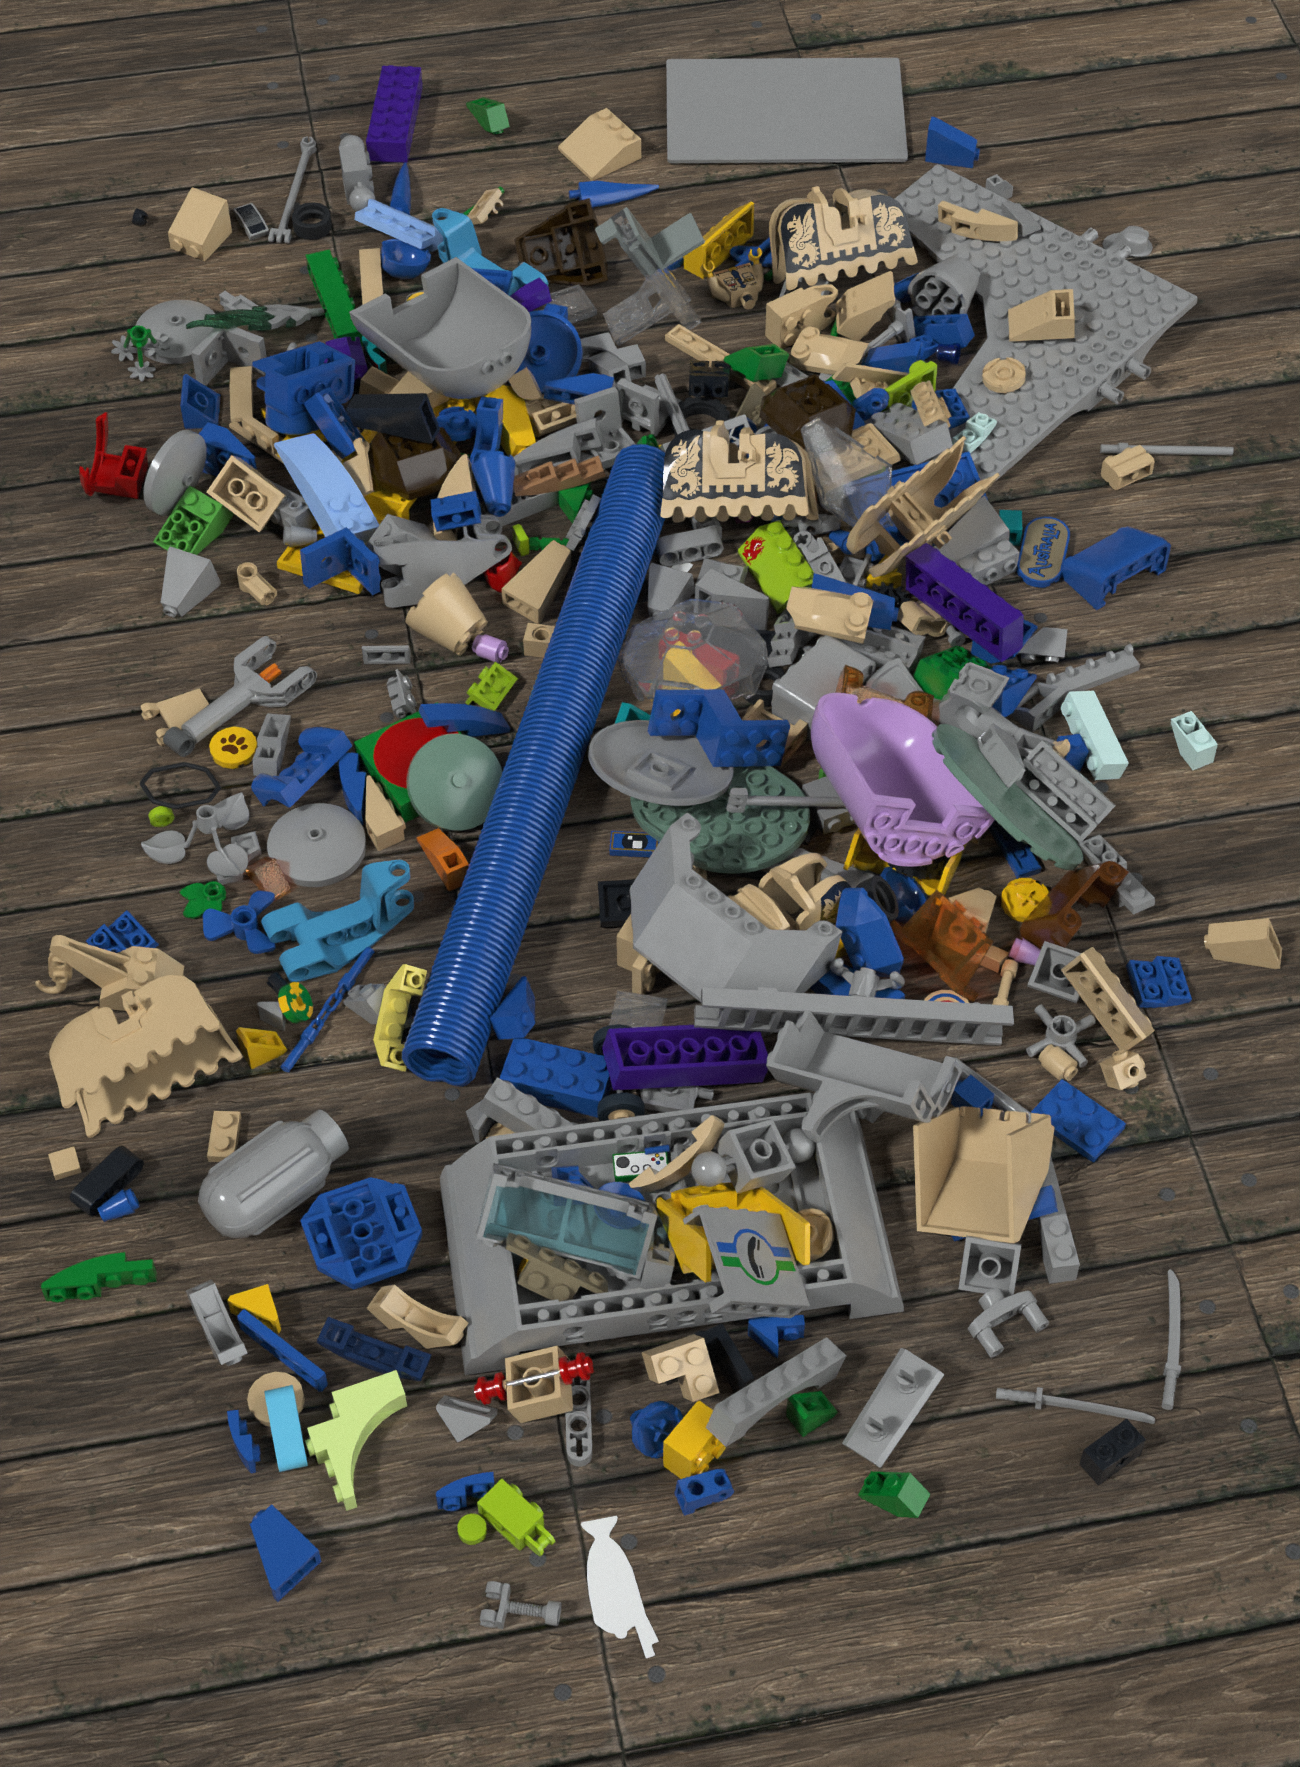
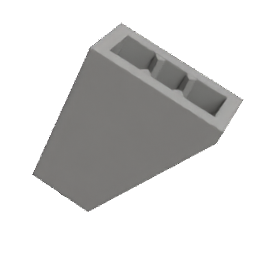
M605 351L587 358L590 373L614 377L613 387L616 389L617 382L621 378L631 382L628 364L609 352Z
M655 563L650 564L648 612L651 623L672 628L695 590L691 573Z

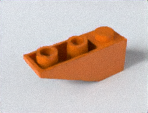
M439 828L416 837L448 891L461 887L469 863L459 847Z

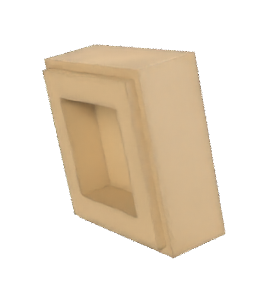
M74 1146L48 1154L55 1180L82 1173Z

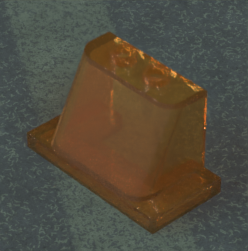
M936 889L905 925L893 920L890 926L893 933L903 943L912 947L921 955L955 993L974 1002L979 994L969 985V982L994 941L982 930L984 927L983 923L976 917L972 916L970 919L965 914L967 909L959 901L955 900L952 902Z

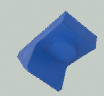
M795 1315L792 1318L756 1317L748 1319V1336L775 1358H778V1339L793 1341L798 1338H804V1315Z

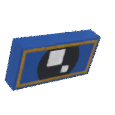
M611 831L609 852L611 856L650 857L659 842L646 832Z

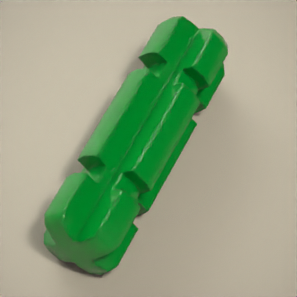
M530 537L529 550L538 551L539 548L542 551L553 540L566 546L569 539L563 538V540H560V538L549 537L539 539V537Z

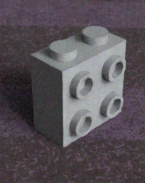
M827 776L803 784L802 792L807 797H839ZM809 806L810 814L823 835L837 832L841 828L856 824L846 807Z

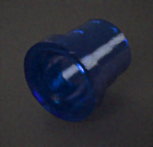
M954 343L953 345L939 344L936 354L937 360L957 365L960 359L961 346L959 343Z

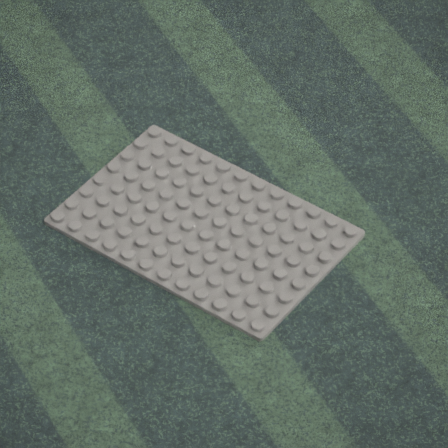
M898 58L668 59L666 61L667 161L669 163H898L908 160L900 61Z

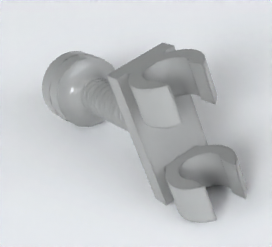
M495 1581L487 1582L486 1597L494 1600L501 1599L498 1612L489 1609L481 1610L480 1625L488 1628L498 1627V1629H503L506 1613L510 1612L519 1615H533V1617L539 1616L545 1619L546 1625L558 1626L561 1615V1602L549 1600L548 1604L544 1606L528 1603L522 1604V1602L519 1604V1602L509 1601L511 1594L510 1584H502Z

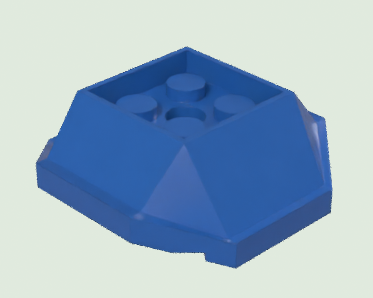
M372 1177L320 1194L311 1205L309 1211L300 1220L317 1270L353 1290L406 1272L423 1235L405 1185L392 1184ZM360 1234H368L365 1237H358Z

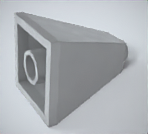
M171 546L169 547L161 604L164 608L163 612L173 618L176 615L182 617L220 586L221 581L210 559Z

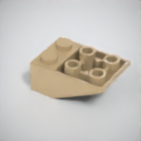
M886 272L850 288L835 304L837 333L852 340L860 341L863 336L869 333L871 327L881 320L883 314L895 303L893 272Z
M1073 289L1050 290L1008 309L1009 341L1075 338Z

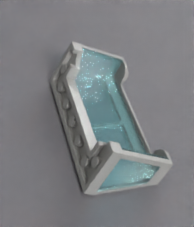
M493 1163L476 1237L481 1239V1243L484 1245L497 1247V1243L506 1242L509 1233L520 1234L541 1248H550L557 1255L612 1268L617 1273L616 1277L632 1281L633 1278H641L658 1214L654 1203Z

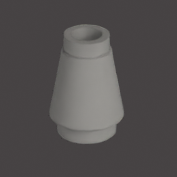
M289 525V527H284L283 543L284 545H289V547L317 542L316 530L295 525Z

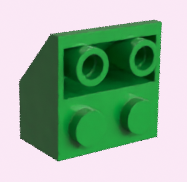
M775 344L753 346L726 356L724 362L729 364L734 371L744 374L749 381L757 382L758 380H771L772 378L782 377L789 353Z

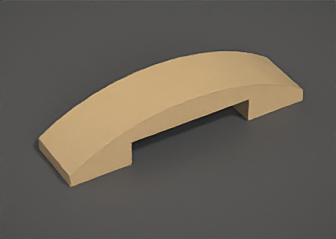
M711 1115L692 1131L697 1140L662 1170L657 1171L648 1167L633 1179L629 1186L641 1193L651 1192L667 1187L691 1172L694 1159L699 1154L713 1149L725 1125L724 1122Z

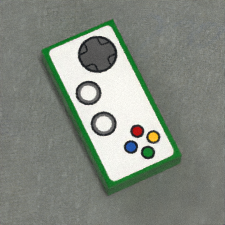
M645 1151L612 1154L615 1182L632 1181L648 1167L660 1171L668 1165L667 1152L645 1155Z

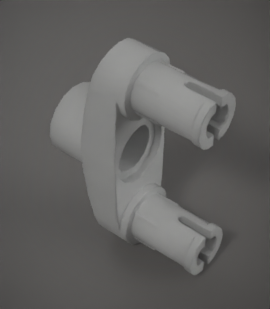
M994 1288L979 1299L978 1302L984 1312L970 1324L968 1331L974 1339L979 1340L989 1357L993 1358L999 1355L1004 1350V1347L991 1328L1018 1313H1023L1036 1333L1045 1329L1050 1322L1037 1306V1299L1031 1291H1023L1005 1298L999 1288Z

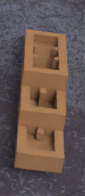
M599 455L581 463H577L574 458L557 466H554L552 461L514 476L513 489L516 496L538 495L580 486L606 477Z

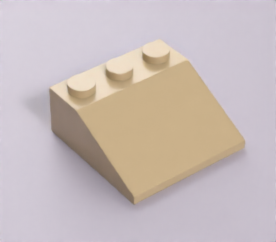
M605 108L590 115L558 146V150L591 181H594L641 159V138L610 110Z

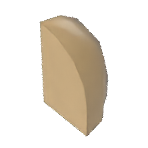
M527 367L509 379L513 390L518 396L526 400L542 399L539 386Z

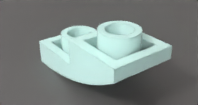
M978 412L966 421L965 429L952 438V445L965 436L966 440L963 451L973 452L991 433L997 424V420Z

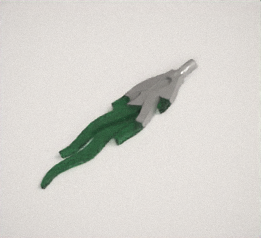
M280 304L252 306V310L236 309L217 314H205L204 320L192 321L186 324V329L202 326L231 329L248 325V330L254 331L272 330L286 324V328L301 325L303 322L310 320L311 317L324 316V309H309Z

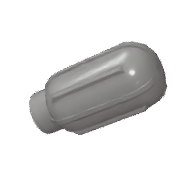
M323 1110L315 1111L301 1122L277 1121L209 1170L199 1190L198 1203L207 1220L222 1236L247 1238L251 1235H259L324 1187L331 1163L348 1151V1142L336 1122Z

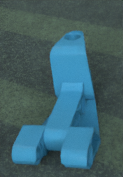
M446 208L437 209L432 213L433 224L444 240L438 245L439 257L443 263L457 257L470 268L508 271L481 256L482 252L476 232L468 216ZM440 217H447L444 220H437ZM524 262L512 271L513 280L508 295L511 296L524 285L537 278H540L547 286L548 280L541 272Z
M391 860L370 863L364 866L362 869L360 900L339 909L314 912L297 902L266 914L262 918L261 923L271 942L279 943L287 940H297L299 946L283 952L279 957V961L289 981L300 982L337 972L361 955L366 947L371 948L414 909L412 893L407 890H397L410 880L409 864L404 860ZM396 869L405 870L402 876H394L392 874ZM399 899L409 900V903L405 906L396 904Z

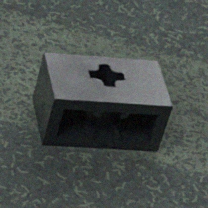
M1126 1418L1083 1450L1079 1465L1099 1486L1140 1456L1146 1439Z

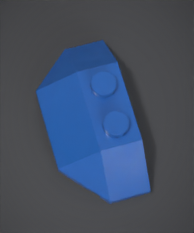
M844 888L840 895L836 927L842 931L841 940L853 968L858 971L862 967L870 968L876 971L875 975L878 977H890L893 971L900 974L904 957L886 914L874 900L867 896L868 893L864 888Z

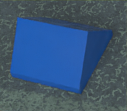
M187 374L183 376L180 405L184 428H204L207 422L218 425L221 395Z

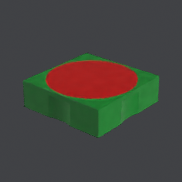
M419 711L354 741L355 753H359L360 766L368 776H371L375 783L378 782L381 785L386 800H391L396 815H400L405 823L420 816L410 801L406 782L408 768L414 755L423 745L438 736L462 734L460 731L447 732L444 726L428 728Z

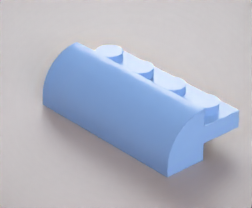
M374 199L368 200V207L355 212L354 220L419 249H427L433 252L444 241L443 236L435 226Z

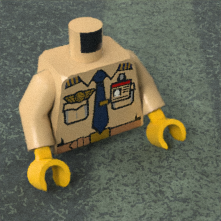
M759 247L757 249L758 256H753L752 249H750L748 254L749 260L753 262L752 266L750 263L712 273L715 268L713 261L709 260V269L705 267L704 263L701 265L700 272L707 276L708 279L706 281L714 298L725 302L731 308L743 305L745 309L749 310L755 306V302L758 300V293L761 292L764 282L762 264H759L762 250Z

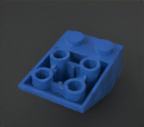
M207 422L199 433L205 440L207 450L204 473L218 476L231 455L240 457L257 470L255 456L227 428Z
M994 665L990 670L1009 677V681L1000 697L992 706L1006 717L1015 711L1037 678V674L1028 673L1026 669L1010 670L1005 665Z

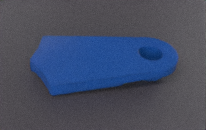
M734 246L730 249V256L733 260L740 262L750 249L753 251L757 246ZM771 247L760 257L759 264H762L763 267L772 268Z

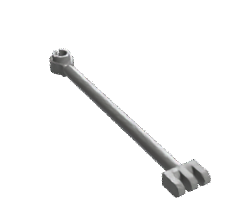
M308 136L303 137L300 142L302 155L279 227L278 229H270L269 242H274L276 237L277 243H282L284 238L285 244H290L292 233L291 230L287 229L309 157L317 150L316 141L312 137H309L310 142L308 141Z
M732 788L726 809L731 813H744L746 805L845 807L840 797L748 796L747 788Z

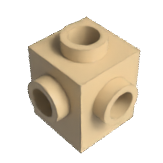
M1127 1049L1115 1051L1112 1057L1100 1063L1107 1086L1114 1089L1133 1088L1139 1084L1138 1081L1147 1077L1142 1057L1138 1053L1127 1051Z

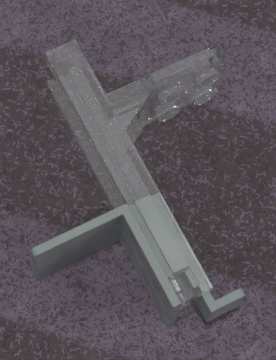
M627 207L595 229L603 245L616 237L622 249L646 278L636 293L603 313L613 339L618 346L670 313H673L683 327L688 330L702 323L699 316L688 303L691 301L689 294L668 268L669 265L705 243L691 213L651 238ZM657 292L661 298L657 305L652 308L648 297Z

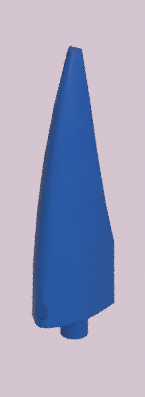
M404 162L393 187L390 207L410 215V176L408 165Z
M587 181L579 182L578 190H569L568 194L569 199L578 198L579 201L590 198L593 207H600L645 195L659 189V185Z

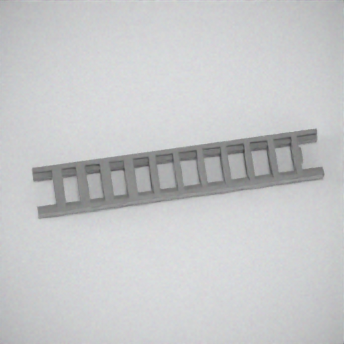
M702 987V1006L696 1005L694 1009L695 1028L779 1032L787 1020L793 1021L796 1026L798 1019L803 1016L804 1011L809 1010L813 1013L824 1032L839 1036L1001 1045L1003 1036L1002 1025L1013 1026L1014 1024L1013 1006L778 992V988L758 987L757 990Z

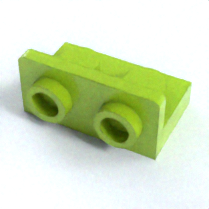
M495 661L490 669L485 666L479 674L478 678L481 679L479 684L474 682L466 692L469 698L465 703L469 705L472 701H475L481 707L495 711L518 678Z

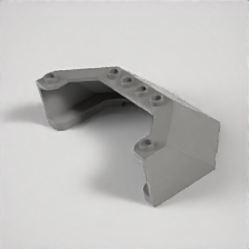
M687 812L669 827L630 887L633 949L700 1002L702 987L757 990L758 987L778 988V992L804 993L830 970L829 965L835 959L842 931L828 921H818L806 931L768 929L692 870L694 855L690 851V842L700 834L701 825L697 819Z

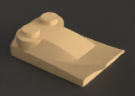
M807 327L800 332L794 343L789 363L798 370L833 375L844 363H859L869 343L820 334L817 328Z
M792 586L786 609L793 618L795 629L864 644L874 600L863 592L846 595L826 590Z

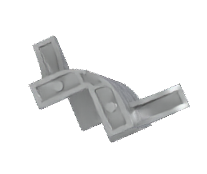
M809 1010L804 1011L803 1016L798 1019L796 1026L793 1021H786L784 1027L778 1033L773 1051L768 1054L766 1064L778 1082L815 1092L813 1104L802 1120L801 1129L809 1140L817 1143L820 1142L825 1132L838 1119L850 1112L863 1108H874L929 1123L932 1116L938 1117L945 1109L962 1073L956 1058L946 1056L943 1063L824 1032L813 1013Z

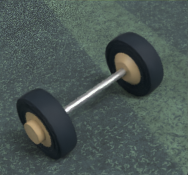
M615 1024L599 1029L593 1036L595 1054L604 1056L602 1047L608 1029L632 1027ZM617 1090L616 1094L608 1095L598 1103L599 1121L643 1116L645 1115V1105L639 1096Z

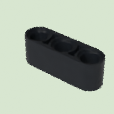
M118 1146L72 1190L69 1197L70 1201L90 1217L99 1213L98 1207L124 1189L139 1175L143 1169L144 1161L125 1146Z

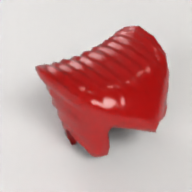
M511 551L507 557L484 571V578L492 589L502 593V588L517 575L522 562Z

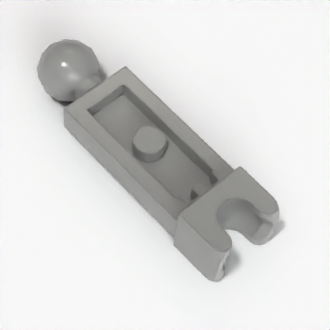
M821 537L817 538L819 549L816 552H810L806 546L801 548L815 574L846 583Z

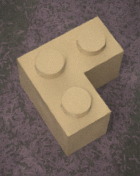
M693 1334L642 1352L649 1380L660 1384L678 1377L683 1398L695 1402L720 1393L703 1337Z

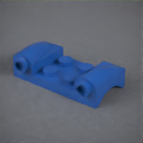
M310 727L303 730L298 742L304 752L295 758V762L290 767L284 769L279 776L261 773L254 778L251 788L262 806H266L273 799L284 804L286 807H291L353 746L342 730L326 727Z

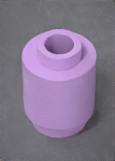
M486 634L478 635L472 645V650L477 656L493 662L496 661L497 663L505 660L509 652L506 641Z

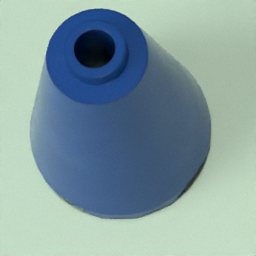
M502 451L483 453L478 456L479 460L475 463L474 460L471 462V472L489 513L496 517L505 516L511 510L516 467L514 457L510 454V457L504 456Z

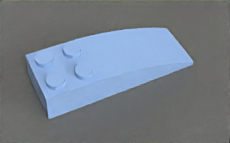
M314 433L274 443L275 449L325 537L347 527L358 539H362L367 544L380 524L354 480L332 451Z

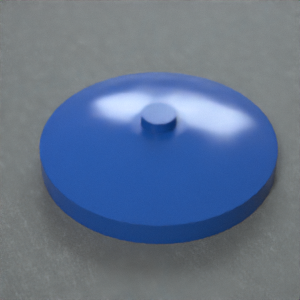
M537 310L529 312L532 327L530 344L526 356L515 374L527 367L533 374L543 395L545 382L576 376L582 363L583 350L578 332L566 318L554 312Z

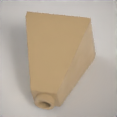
M976 888L944 899L940 906L932 939L976 960V954L984 942L997 896L989 890Z

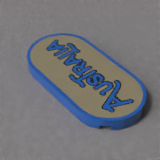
M1039 517L1027 524L1017 565V574L1023 578L1026 584L1043 588L1060 580L1070 539V530L1064 522L1053 517Z

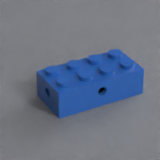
M526 1038L513 1039L500 1075L501 1080L511 1082L517 1090L524 1094L532 1095L542 1105L598 1117V1103L610 1094L612 1087L604 1056Z

